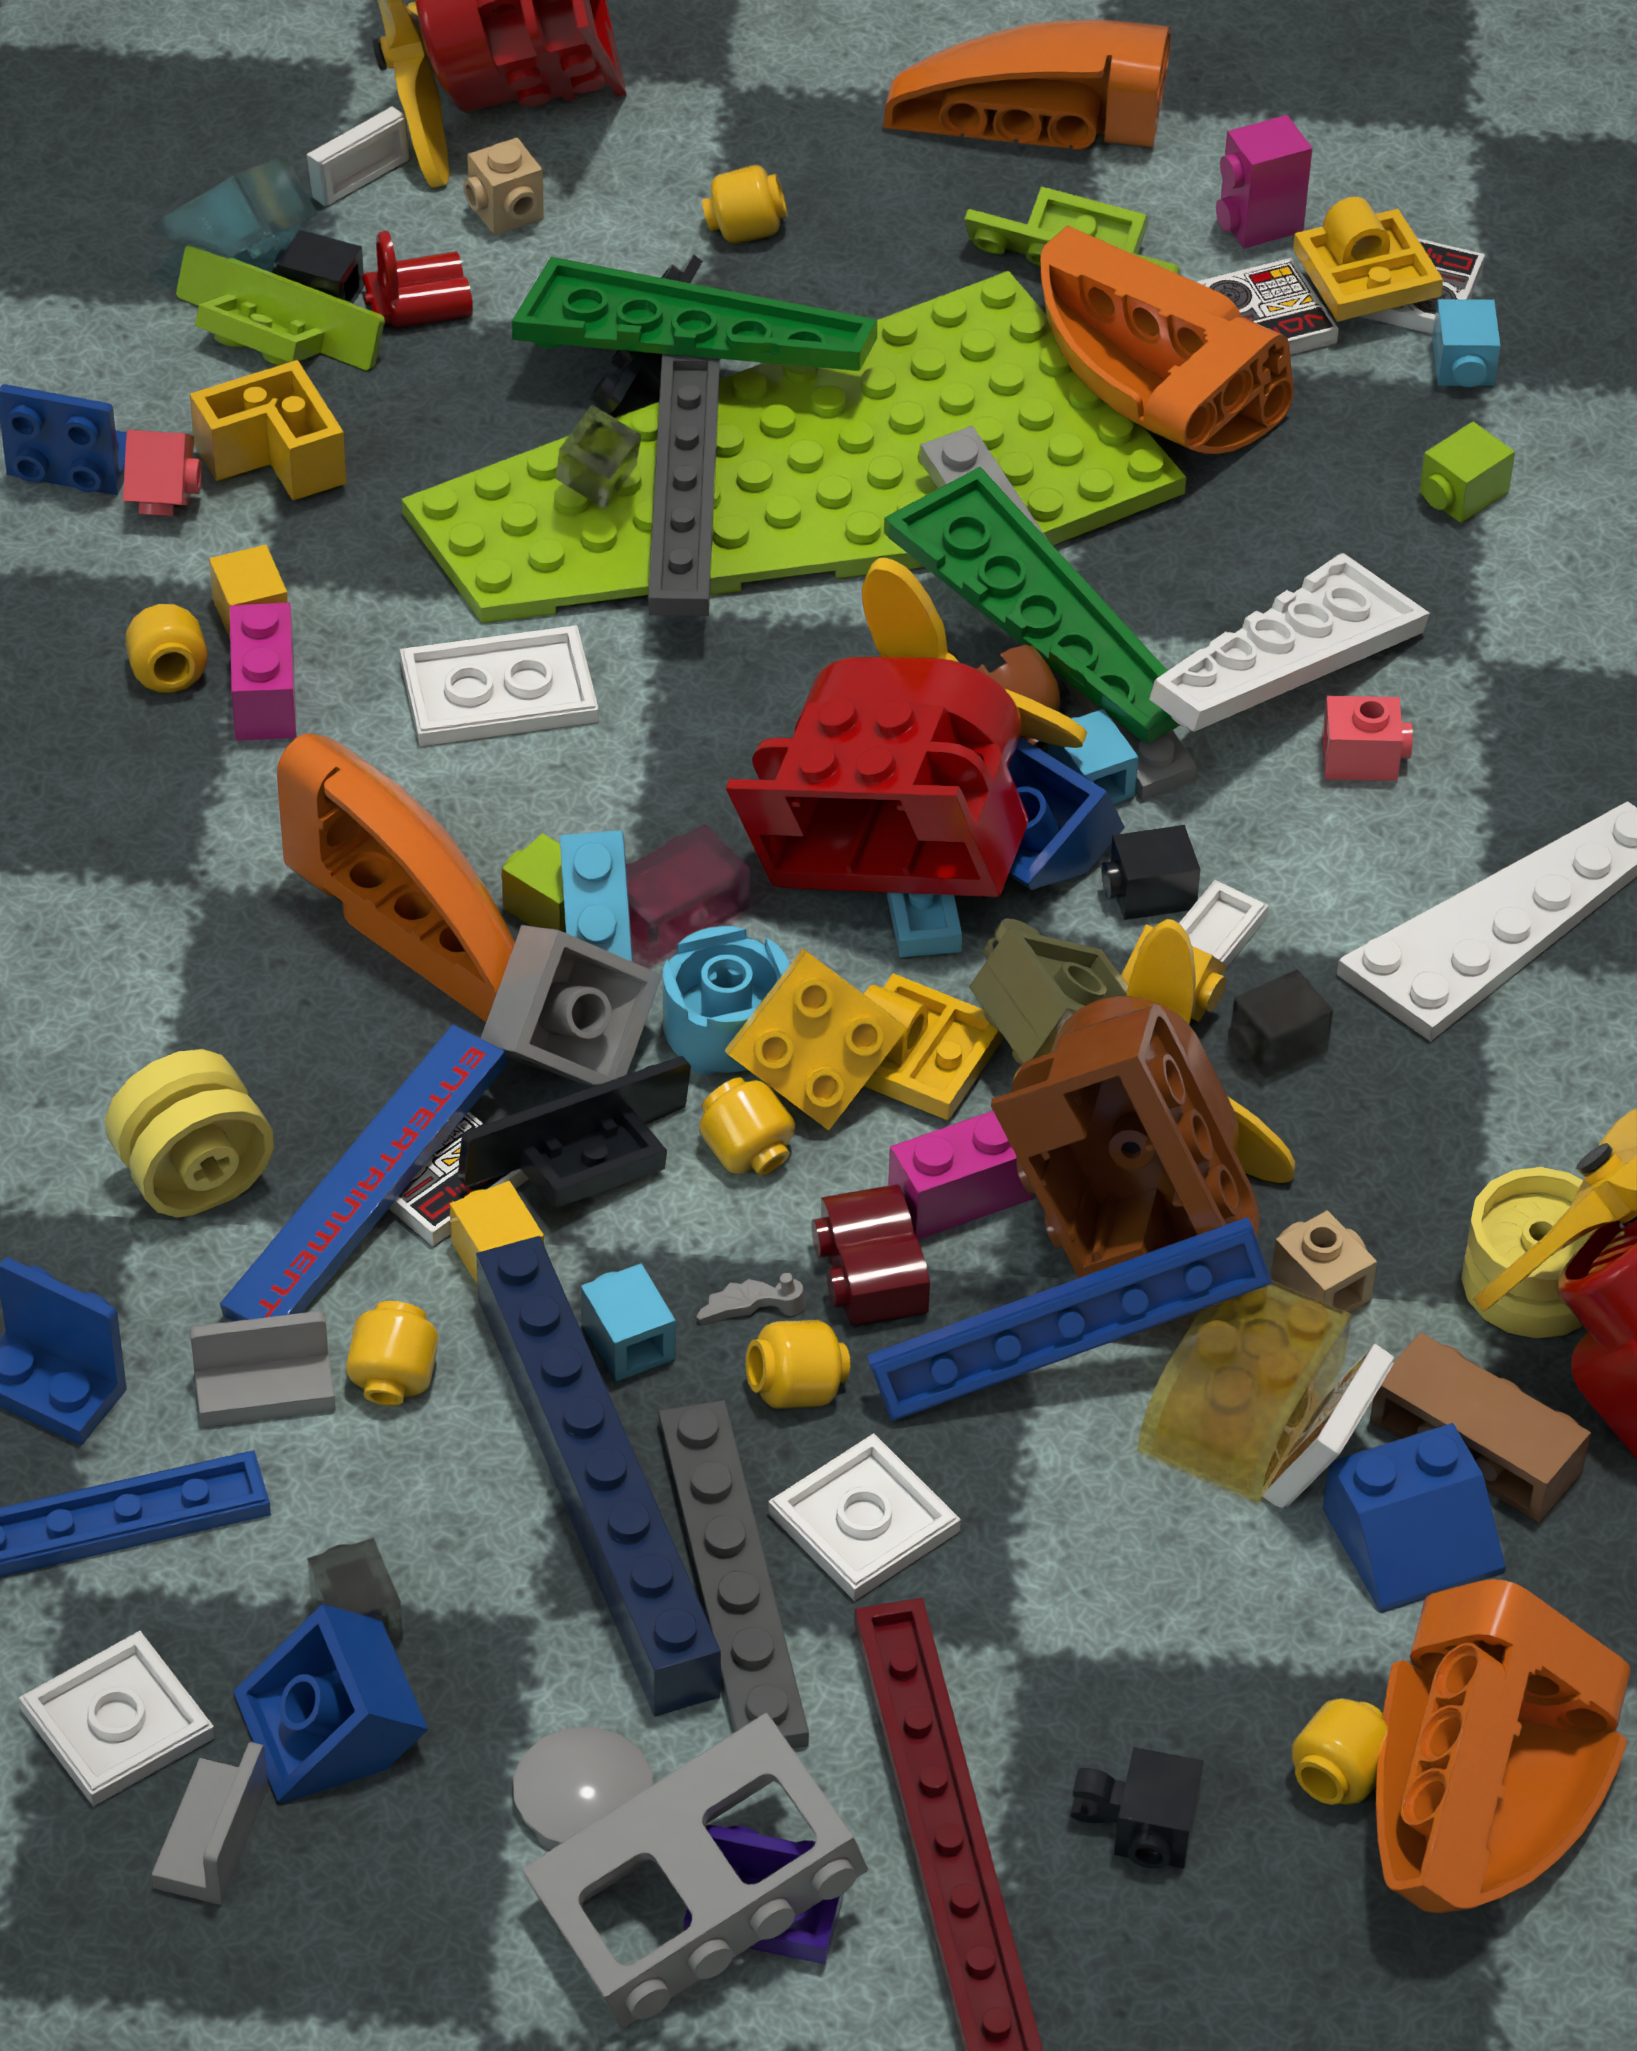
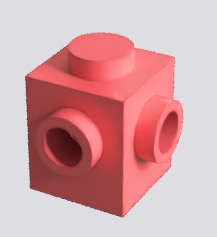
M127 430L123 501L139 503L138 514L174 516V505L190 506L191 494H199L202 481L201 459L193 458L194 435Z
M1327 696L1322 729L1324 778L1326 780L1398 781L1400 760L1411 759L1413 744L1412 723L1402 722L1400 697Z

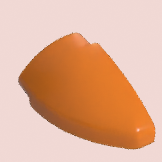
M1096 19L1060 20L1025 24L958 43L910 66L892 80L884 110V128L961 136V133H964V137L1015 142V139H1019L1018 143L1069 148V145H1073L1072 149L1077 150L1088 148L1094 142L1096 134L1105 135V143L1154 148L1161 109L1160 104L1162 103L1169 61L1171 27Z
M1068 225L1044 246L1040 256L1041 281L1048 323L1061 353L1075 375L1097 397L1119 414L1151 432L1190 450L1204 454H1221L1247 446L1269 432L1285 417L1291 406L1294 388L1289 342L1284 335L1242 317L1237 306L1222 293Z
M308 733L295 738L282 753L277 766L282 847L285 865L328 896H336L342 901L344 918L351 926L487 1022L515 940L488 889L471 863L445 828L404 788L340 742L327 736Z
M1497 1579L1481 1580L1427 1596L1422 1606L1409 1656L1415 1666L1406 1660L1394 1662L1390 1669L1382 1719L1387 1724V1733L1377 1760L1376 1816L1378 1845L1386 1885L1425 1912L1450 1913L1485 1904L1529 1884L1546 1871L1577 1841L1589 1825L1611 1786L1627 1745V1738L1614 1731L1619 1724L1631 1673L1629 1664L1527 1589L1518 1584Z

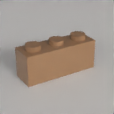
M1422 1332L1415 1337L1394 1361L1393 1366L1373 1398L1370 1415L1372 1423L1399 1439L1454 1423L1483 1473L1487 1492L1537 1522L1544 1518L1583 1472L1591 1436L1590 1431L1579 1426L1569 1415L1552 1410L1523 1393L1513 1382L1496 1377L1467 1360L1457 1349L1448 1345H1442Z

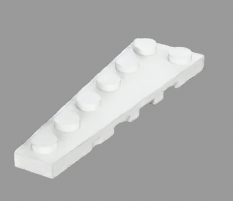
M1342 553L1306 576L1302 587L1296 592L1292 593L1286 590L1277 596L1271 609L1263 614L1255 611L1246 617L1243 627L1236 633L1224 632L1212 640L1207 648L1199 649L1155 679L1149 700L1170 714L1175 722L1195 732L1423 633L1430 613Z
M1627 801L1387 933L1370 940L1365 945L1339 959L1337 975L1431 1042L1637 877V807Z

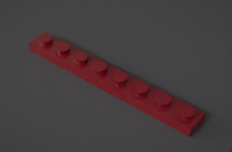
M923 1598L855 1608L854 1626L962 2050L1043 2051Z

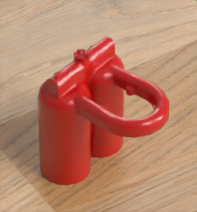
M380 231L377 234V271L365 273L362 276L367 292L363 296L365 305H371L372 311L381 314L385 319V323H390L396 328L473 315L470 286L467 278L463 275L462 264L457 251L396 261L389 231Z

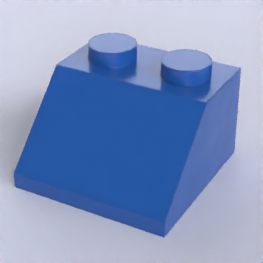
M1020 737L1008 770L1027 812L1028 824L1008 875L1033 890L1086 874L1112 844V835L1120 834L1125 826L1106 790Z
M1454 1423L1336 1459L1328 1466L1322 1509L1380 1613L1423 1600L1436 1592L1478 1582L1505 1573L1506 1566L1483 1473Z
M325 1604L318 1607L233 1690L253 1742L264 1745L267 1777L277 1801L281 1803L387 1770L429 1730L382 1620Z

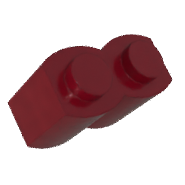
M895 1184L821 1197V1218L812 1219L811 1230L817 1257L830 1258L832 1268L827 1269V1285L833 1307L844 1306L851 1326L929 1312V1274L920 1243L913 1231L908 1206L900 1186Z

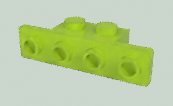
M1041 186L1028 224L968 209L964 217L968 237L970 240H973L974 245L979 249L998 255L1004 254L1006 249L1026 255L1030 262L1040 267L1042 249L1068 225L1181 275L1180 267L1176 264L1138 254L1149 222L1147 214Z
M191 244L185 247L176 295L179 299L198 306L194 326L214 333V339L217 342L232 347L247 346L263 352V358L276 365L286 364L295 360L301 361L321 353L362 370H369L375 367L385 319L381 314L201 245Z

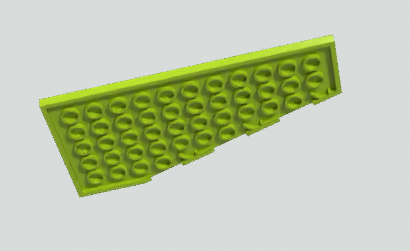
M1009 271L878 319L877 340L860 371L761 363L720 379L710 595L739 592L743 582L834 571L836 579L867 575L871 564L878 558L895 560L908 569L923 568V565L884 534V518L938 489L919 460L920 444L970 426L974 427L1052 545L1185 494L1186 476L1144 427L1127 419L1111 408L1075 375L1061 353L1049 326L1047 315ZM659 402L401 498L402 514L482 623L556 614V607L649 595Z

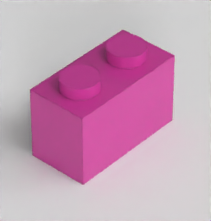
M1288 115L1227 131L1225 156H1222L1220 159L1222 190L1221 199L1216 202V214L1221 228L1225 232L1231 231L1244 249L1304 231L1313 148Z
M291 604L230 605L231 693L236 741L297 738Z
M994 1111L890 1146L888 1186L895 1184L900 1186L908 1206L913 1231L918 1240L1033 1199V1194H1029L1021 1183L1017 1170V1156Z

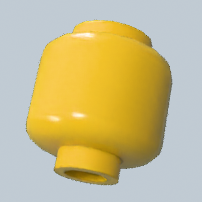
M751 165L718 174L711 182V197L702 199L703 211L710 232L720 229L724 239L730 244H741L772 236L779 230L780 219L788 216L785 198L777 174L768 175L766 170L760 165Z
M157 604L142 610L133 618L127 628L125 647L134 676L146 688L158 693H175L189 688L200 679L207 666L208 650L198 620L187 609L175 604Z
M741 1077L734 1078L716 1088L703 1101L701 1109L704 1114L699 1122L700 1135L727 1171L743 1174L754 1169L758 1176H764L777 1169L787 1160L790 1152L786 1146L795 1133V1122L766 1083L758 1080L745 1082Z
M382 1301L377 1303L373 1310H368L357 1317L345 1369L350 1380L364 1389L363 1395L367 1400L380 1405L398 1406L403 1403L404 1396H416L428 1389L439 1343V1333L434 1325L426 1320L427 1314L421 1308L400 1301Z
M777 1321L767 1324L761 1330L758 1338L751 1340L749 1343L745 1361L746 1376L751 1390L755 1393H760L762 1399L772 1408L820 1407L829 1404L837 1394L840 1383L847 1381L850 1373V1355L847 1346L842 1342H838L833 1329L823 1321Z
M1349 1699L1330 1700L1317 1711L1292 1744L1291 1754L1295 1766V1775L1298 1783L1311 1797L1325 1804L1350 1805L1362 1802L1376 1787L1377 1760L1387 1733V1724L1382 1719L1383 1713L1377 1707L1367 1702H1357Z

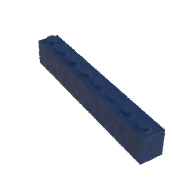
M540 1235L476 1253L478 1301L654 1717L720 1698L721 1650Z

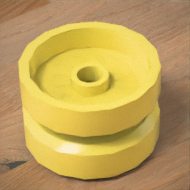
M204 1049L178 1051L145 1066L131 1076L116 1093L105 1116L107 1139L120 1160L131 1170V1178L144 1199L157 1213L176 1218L196 1215L238 1197L249 1189L266 1169L274 1150L273 1129L259 1107L248 1096L247 1089L234 1068L222 1055Z
M1544 1167L1518 1169L1490 1181L1476 1197L1461 1280L1467 1300L1484 1320L1507 1333L1536 1339L1564 1336L1583 1326L1560 1298L1557 1291V1283L1567 1262L1593 1231L1583 1235L1575 1242L1552 1255L1485 1312L1480 1309L1473 1298L1549 1232L1569 1209L1584 1180L1569 1172Z

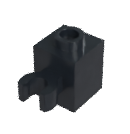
M1133 1747L1126 1782L1115 1780L1109 1774L1097 1769L1078 1768L1073 1789L1074 1801L1071 1817L1087 1823H1101L1107 1820L1117 1821L1114 1855L1130 1858L1135 1864L1145 1868L1158 1869L1169 1865L1185 1869L1199 1801L1204 1760Z

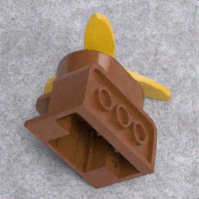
M1166 919L1162 921L1145 937L1133 967L1126 996L1100 999L1076 1011L1060 1028L1051 1053L1022 1064L1014 1075L1011 1093L993 1098L991 1101V1107L1017 1156V1170L1021 1183L1029 1194H1036L1045 1211V1225L1049 1238L1056 1248H1064L1078 1278L1246 1217L1249 1218L1257 1238L1260 1227L1259 1208L1246 1174L1275 1183L1290 1182L1294 1178L1295 1160L1288 1147L1257 1116L1226 1095L1198 1036L1189 1025L1193 1012L1196 985L1194 953L1190 937L1182 925L1174 920Z

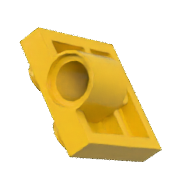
M1358 196L1348 197L1340 200L1330 208L1325 216L1322 227L1294 234L1293 251L1337 322L1441 297L1443 278L1399 209L1375 214L1370 204L1364 198Z
M803 948L724 1051L829 1131L908 1028Z
M893 973L884 987L873 984L868 987L864 995L904 1024L908 1029L864 1084V1087L949 1121L1004 1039V1036L1000 1030L986 1020L984 1009Z

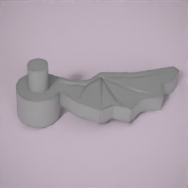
M784 1273L780 1276V1282L775 1288L764 1282L750 1279L742 1284L729 1283L723 1291L709 1295V1304L700 1309L696 1318L700 1325H705L732 1317L751 1315L759 1307L766 1306L778 1307L783 1314L795 1316L805 1310L807 1303L801 1282L793 1279L790 1273Z

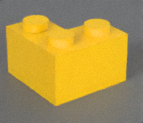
M298 360L189 394L194 446L216 481L270 464L293 501L347 484L344 431Z

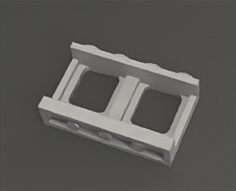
M766 1712L523 1867L522 1871L550 1919L555 1922L605 1999L616 2021L624 2029L636 2020L648 2019L658 2014L667 2006L673 1996L698 1980L709 1979L720 1974L729 1966L735 1956L762 1939H771L780 1935L790 1927L797 1916L820 1901L842 1895L854 1884L856 1878L868 1871V1867L854 1836ZM775 1781L782 1786L816 1835V1843L812 1849L761 1882L748 1885L739 1879L706 1830V1824ZM653 1860L659 1865L691 1913L692 1922L685 1931L631 1965H622L611 1954L583 1911L582 1904L648 1861Z

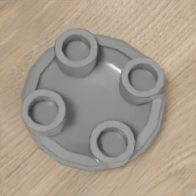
M597 1727L565 1728L541 1738L523 1754L513 1776L514 1804L524 1823L536 1832V1838L539 1843L546 1848L553 1849L652 1786L653 1771L642 1751L621 1734Z

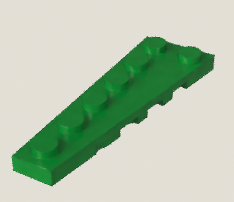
M550 257L511 321L512 340L533 342L536 346L544 349L570 345L851 371L861 370L877 340V319L556 257Z
M981 467L966 473L884 518V534L1021 645L1034 646L1051 669L1101 709H1105L1107 714L1146 745L1181 726L1172 719L1170 714L1149 700L1155 679L1168 670Z

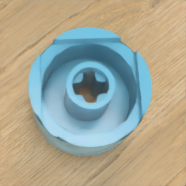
M734 926L706 928L686 936L677 944V953L674 954L669 962L668 959L666 960L663 967V1032L671 1049L678 1056H683L689 1062L692 1071L709 1075L716 1072L730 1073L748 1070L730 1057L724 1050L790 966L783 950L770 939L765 937L764 944L746 937L747 929Z

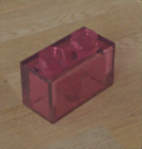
M706 824L683 836L674 837L663 847L633 863L626 864L632 947L648 963L676 949L677 944L686 936L702 929L716 927L750 907V867Z

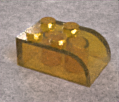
M1272 1281L1271 1285L1200 1310L1167 1363L1156 1385L1144 1416L1137 1450L1260 1502L1266 1488L1345 1361L1352 1314L1275 1281Z

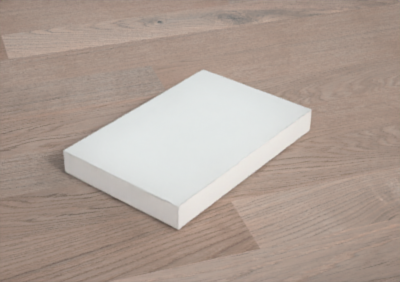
M577 625L400 649V663L419 747L599 722V708Z

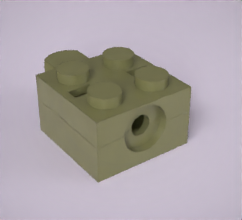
M1008 918L1000 922L995 929V938L988 940L983 947L982 953L987 961L969 986L984 1007L986 1020L1001 1031L1013 1048L1012 1056L1020 1066L1031 1059L1051 1053L1060 1028L1076 1011L1100 999L1126 996L1128 984L1102 949L1042 936L1036 929L1026 923Z

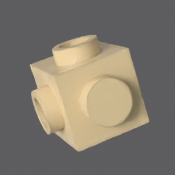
M518 137L467 154L468 178L463 182L464 193L470 207L477 212L493 235L544 219L543 169Z
M1327 1210L1305 1223L1296 1222L1290 1225L1275 1239L1271 1279L1320 1330L1371 1301L1377 1261L1367 1251L1360 1236L1352 1229H1345Z

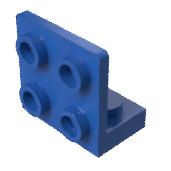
M1 385L0 425L7 475L20 477L29 482L42 481L74 487L83 492L96 491L118 496L124 483L127 432L115 430L114 410L111 404L13 385Z
M5 1257L0 1263V1296L6 1330L0 1338V1407L82 1446L127 1390L117 1310L103 1297L92 1292L83 1293L59 1282L51 1274L38 1266H25L11 1258Z

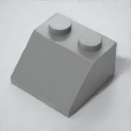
M521 925L481 1039L504 1050L506 1057L588 1086L611 1081L627 1075L662 975L562 931Z

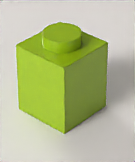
M1472 421L1424 452L1419 493L1425 497L1433 508L1445 511L1462 523L1509 492L1515 451Z
M542 833L526 848L515 851L505 862L501 872L503 909L533 927L554 929L566 933L560 843Z

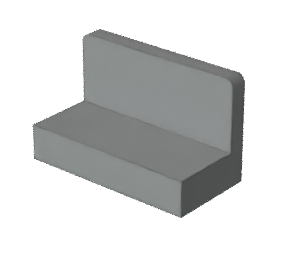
M314 1311L201 1325L190 1329L201 1427L336 1410L324 1312Z
M249 1742L239 1767L199 1758L151 1874L153 1888L222 1905L268 1790L264 1745Z

